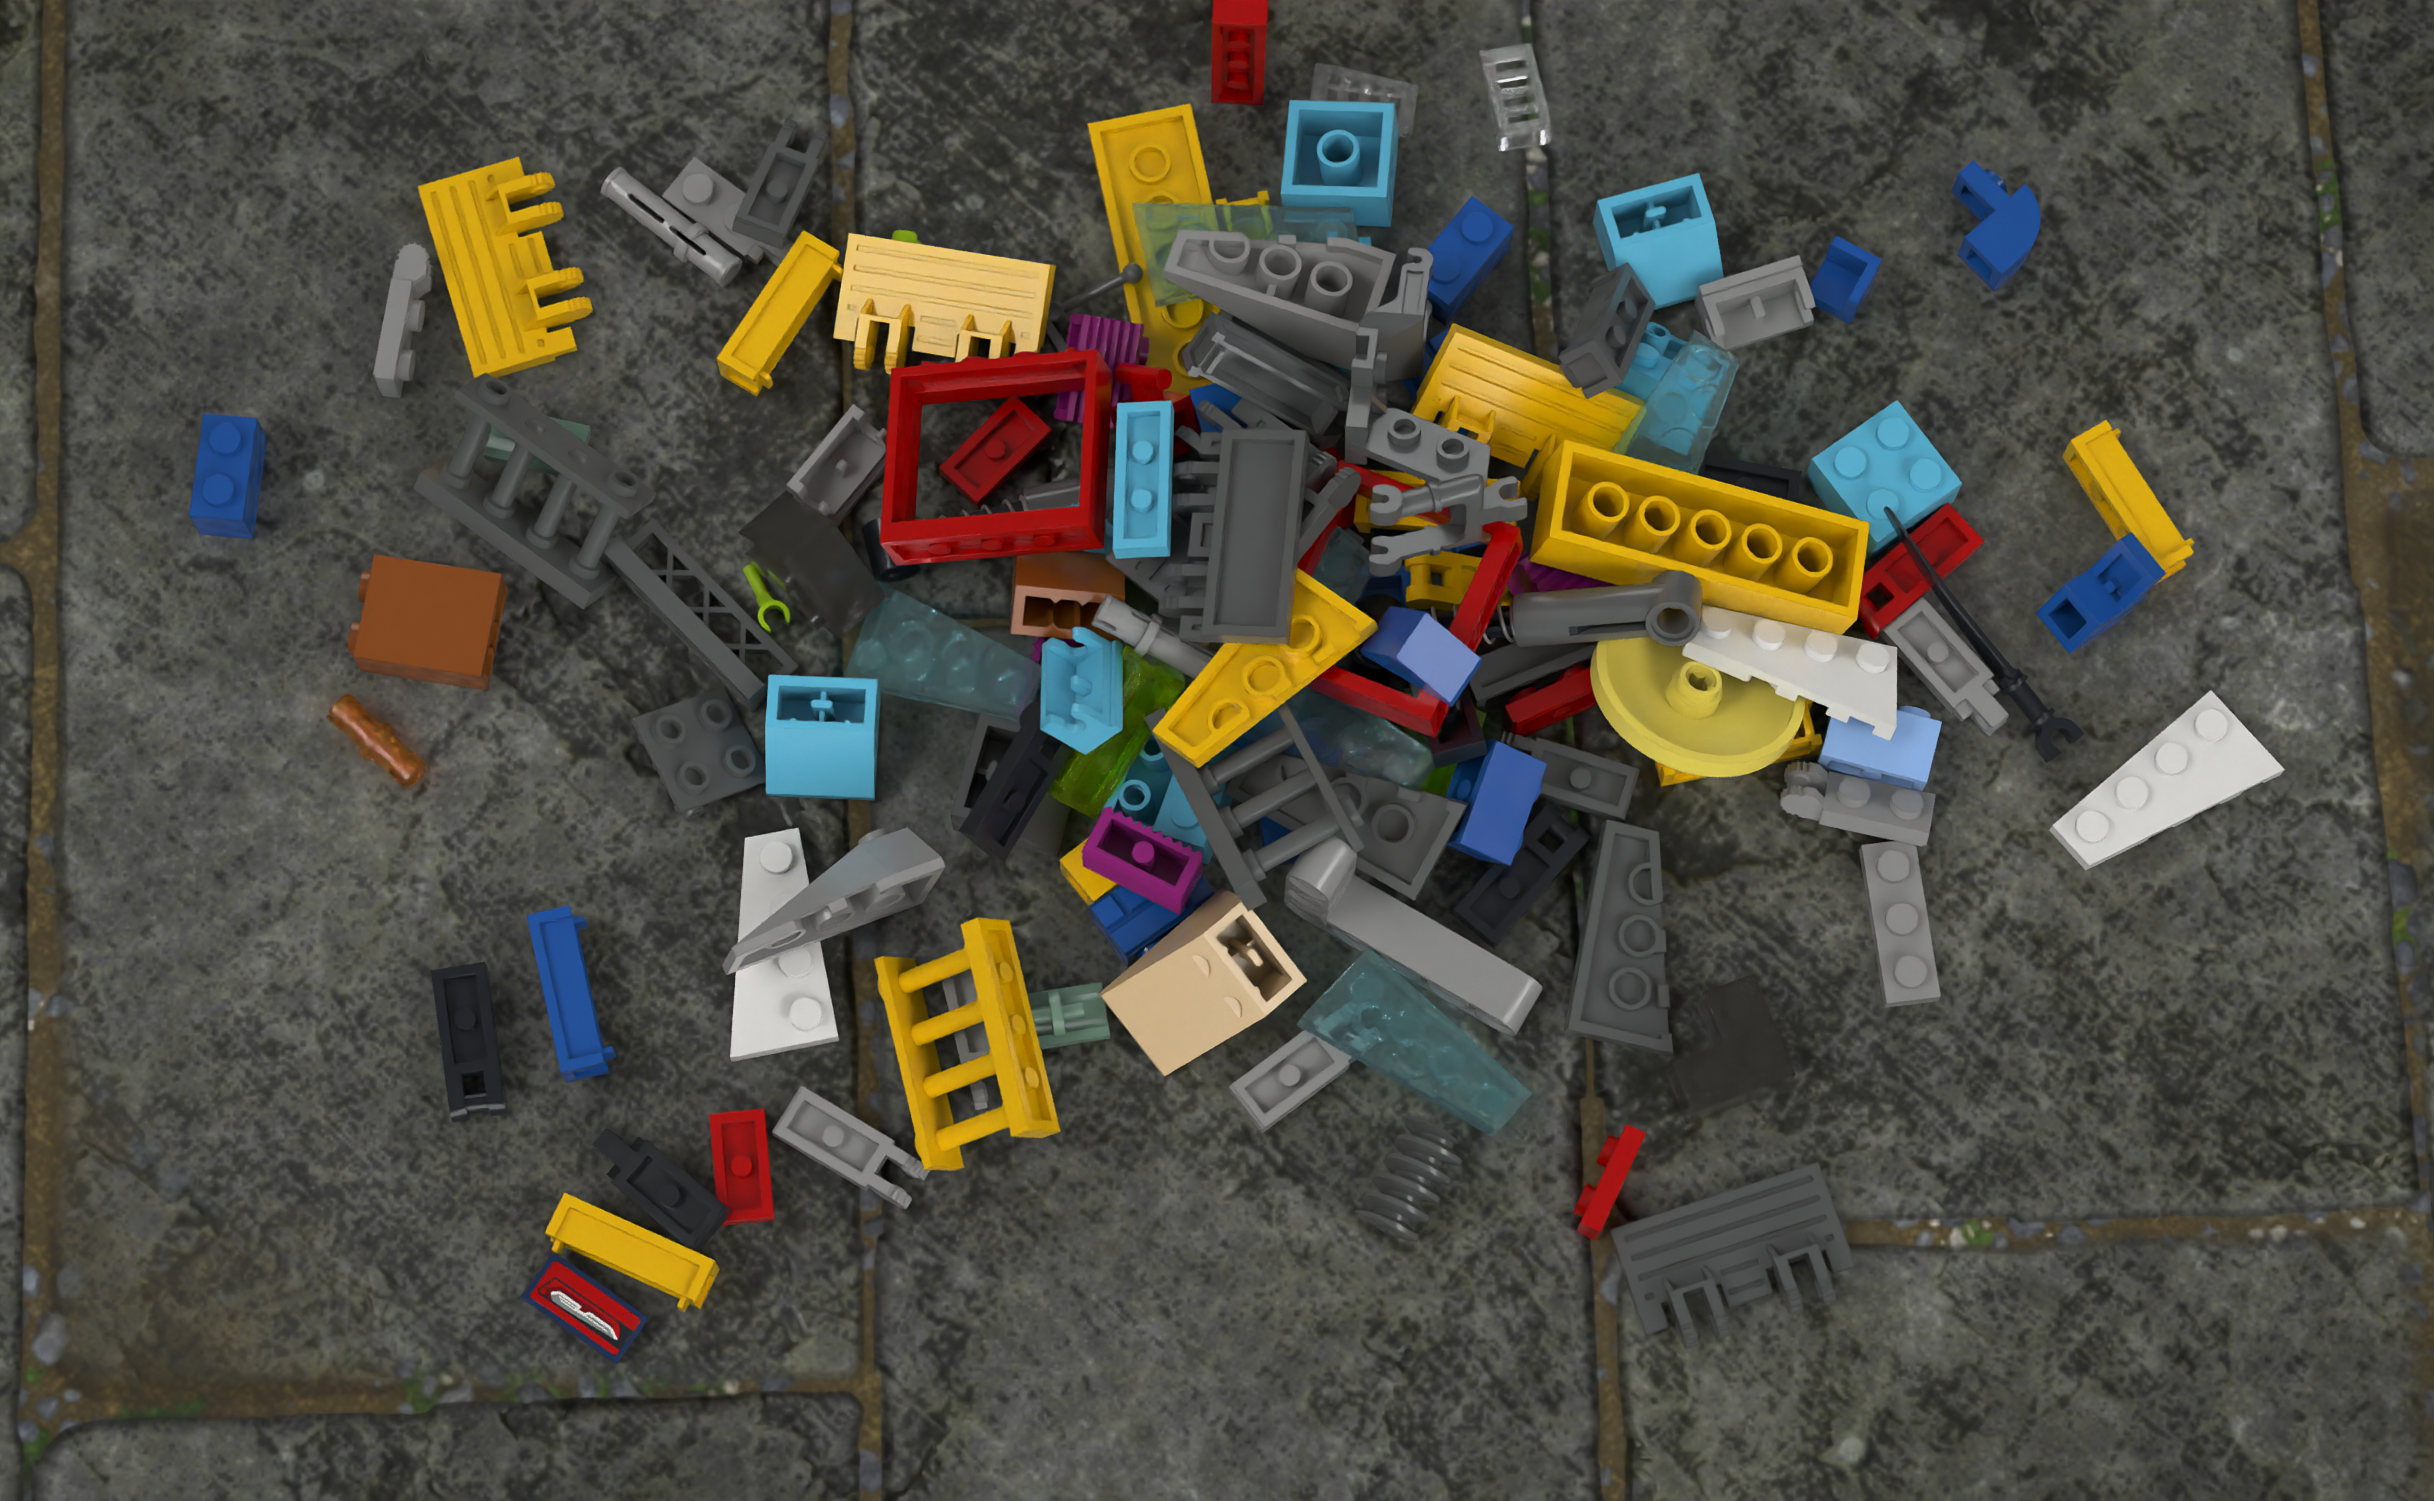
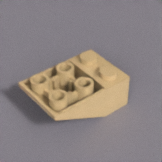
M1222 887L1103 989L1099 995L1159 1072L1166 1076L1266 1017L1307 980L1253 909L1248 912L1238 895Z

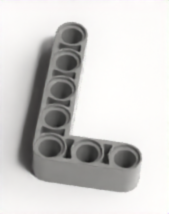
M1332 835L1299 854L1286 876L1284 903L1291 911L1490 1027L1510 1036L1517 1034L1543 990L1542 986L1535 979L1355 875L1357 853L1338 837Z

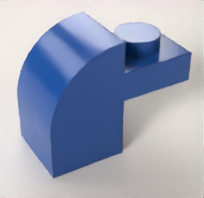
M1973 160L1958 173L1951 192L1981 223L1965 236L1958 256L1995 292L2026 262L2039 233L2040 210L2033 192L2026 184L2010 197L2006 193L2007 188L2001 178L1990 169L1983 170Z
M2131 532L2121 538L2089 570L2065 583L2036 614L2066 651L2071 654L2100 636L2131 612L2147 597L2145 594L2166 573Z

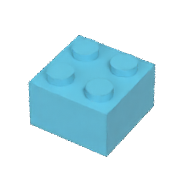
M1289 101L1281 185V198L1286 223L1391 227L1399 139L1395 103Z
M1898 400L1812 458L1805 476V480L1830 512L1870 522L1866 549L1868 561L1900 540L1883 510L1884 507L1887 506L1893 511L1909 534L1928 520L1947 502L1952 504L1962 485L1960 479Z

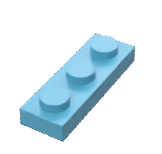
M1171 400L1117 403L1112 545L1116 559L1170 556L1174 408Z

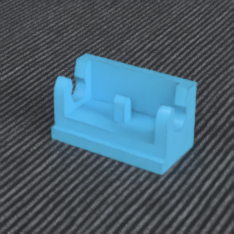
M1073 627L1072 638L1076 642L1083 643L1085 646L1073 648L1068 646L1066 642L1053 637L1042 644L1040 730L1086 755L1123 730V644L1116 640L1110 642L1087 628Z

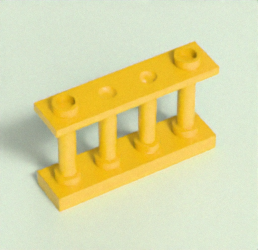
M975 918L960 924L965 942L964 948L920 966H916L915 959L881 956L874 959L878 974V991L884 1000L916 1135L915 1148L922 1160L924 1170L956 1171L964 1168L960 1145L1008 1127L1011 1137L1044 1138L1060 1132L1010 921ZM971 969L977 992L976 1001L929 1019L922 988ZM984 1021L990 1046L989 1053L941 1071L934 1040ZM996 1074L1003 1100L1002 1106L954 1124L947 1093Z

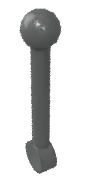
M1135 263L1127 264L1121 274L1061 304L1057 301L1050 302L1049 319L1053 324H1059L1065 320L1067 312L1127 282L1130 284L1138 283L1143 277L1141 266Z

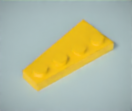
M1297 567L1289 645L1224 643L1152 731L1159 741L1197 768H1200L1378 631L1379 628L1375 620Z

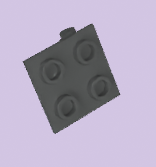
M724 687L643 714L631 720L639 735L638 740L640 744L644 745L653 762L652 767L654 771L660 775V783L666 787L675 804L674 809L676 813H683L686 820L694 819L704 813L705 808L703 805L766 783V766Z

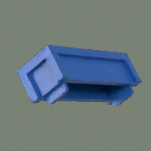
M570 905L526 915L562 1076L566 1083L610 1073L607 1060L616 1058V1053L613 1047H603L578 930L588 927L585 917H575L571 912Z

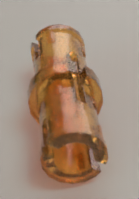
M351 693L341 697L328 712L329 715L326 717L327 720L333 723L359 747L358 753L366 761L373 760L403 790L413 787L426 773L425 769L428 768V764L402 743L396 736V729L388 722L381 723Z

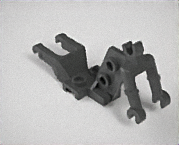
M1418 247L1408 250V263L1403 264L1401 267L1398 296L1393 301L1370 311L1362 317L1359 327H1357L1355 359H1352L1351 390L1345 424V463L1367 464V458L1369 457L1427 481L1425 486L1401 492L1392 485L1381 484L1374 486L1372 489L1373 504L1369 506V520L1371 523L1378 526H1390L1401 518L1432 510L1439 512L1445 507L1449 508L1451 518L1450 523L1434 527L1427 525L1423 526L1422 530L1394 537H1373L1371 540L1372 555L1369 557L1368 570L1370 574L1377 577L1394 575L1400 570L1402 560L1426 554L1435 556L1439 555L1442 550L1476 543L1482 537L1484 524L1496 521L1510 523L1527 517V500L1525 497L1511 501L1505 500L1517 497L1518 481L1516 477L1510 476L1498 479L1491 486L1486 487L1491 452L1489 445L1400 409L1387 408L1388 390L1378 388V384H1386V381L1422 377L1428 329L1432 323V305L1427 297L1429 282L1433 275L1434 258L1428 250Z

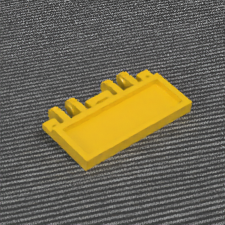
M519 157L417 186L475 379L485 372L493 378L502 377L556 361V356L577 351L571 327L550 333L547 332V329L585 318L593 310L588 297L572 298L542 308L539 306L538 299L576 288L583 283L584 278L579 267L553 270L542 231L518 237L520 233L556 223L564 215L561 204L555 201L511 212L510 204L548 193L552 188H555V183L550 173L540 172L525 176Z
M849 233L833 338L855 341L854 367L856 369L868 370L872 366L875 356L879 323H890L884 363L887 374H891V368L905 366L911 326L915 327L912 351L956 358L955 362H961L966 357L977 356L980 338L991 340L988 359L1009 357L1011 343H1016L1014 354L1023 351L1040 354V347H1044L1056 266Z
M1453 323L1416 393L1417 400L1410 414L1433 423L1438 412L1442 411L1443 414L1437 425L1457 432L1460 427L1470 430L1467 437L1489 445L1491 447V456L1521 468H1525L1534 449H1537L1538 452L1522 481V487L1525 492L1524 497L1532 502L1540 494L1545 463L1564 439L1622 455L1647 407L1643 399L1613 387L1587 399L1582 392L1583 388L1573 387L1559 365Z

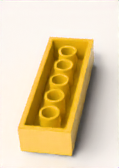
M1564 439L1544 465L1529 561L1616 585L1652 583L1653 579L1663 572L1671 570L1684 571L1693 575L1700 582L1703 589L1702 604L1842 635L1858 617L1870 522Z

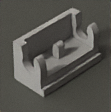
M1799 255L1700 285L1694 302L1708 343L1719 354L1808 327L1814 323L1811 308L1815 307V302Z
M854 404L786 485L790 503L831 533L835 531L885 470L887 430L882 428L880 432L877 431L867 421L868 417L865 412Z

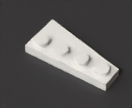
M1702 604L1700 630L1693 640L1682 645L1683 656L1746 682L1753 676L1764 680L1776 690L1775 694L1794 702L1798 695L1828 707L1826 715L1847 723L1851 716L1874 726L1872 734L1889 741L1891 740L1897 728V647Z
M2210 690L2054 823L2049 831L2085 870H2088L2147 841L2148 838L2170 827H2175L2192 819L2194 815L2219 803L2222 804L2233 799L2243 791L2281 775L2285 769Z
M799 828L745 838L738 942L810 885ZM821 941L736 971L730 1050L732 1062L839 1041Z

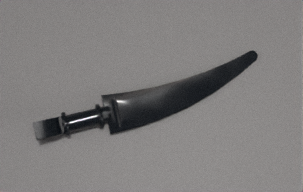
M1887 506L1884 507L1883 510L1916 566L1962 633L1998 678V686L2002 690V695L2006 696L2009 694L2031 722L2029 729L2033 730L2035 728L2037 730L2035 746L2040 756L2046 763L2053 760L2061 753L2051 742L2053 731L2061 732L2067 742L2071 744L2084 735L2082 730L2072 720L2064 717L2055 718L2052 715L2055 710L2053 708L2048 710L2027 684L2028 676L2023 674L2019 668L2017 670L2013 668L1997 650L1927 561L1893 511Z

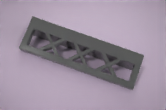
M653 518L626 543L616 536L606 545L603 555L607 566L618 574V577L752 713L767 701L768 680L763 684L746 666L747 654H770L782 667L774 675L794 676L800 671L799 665ZM653 537L667 550V570H651L636 555ZM676 559L686 570H674V560ZM674 580H697L704 588L703 607H687L673 592ZM711 596H712L722 607H710V605H711ZM710 617H733L740 624V644H724L710 630ZM747 632L759 644H747Z

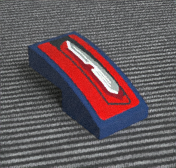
M551 1252L520 1296L522 1300L544 1316L575 1335L615 1364L618 1363L649 1319L619 1296L554 1252Z

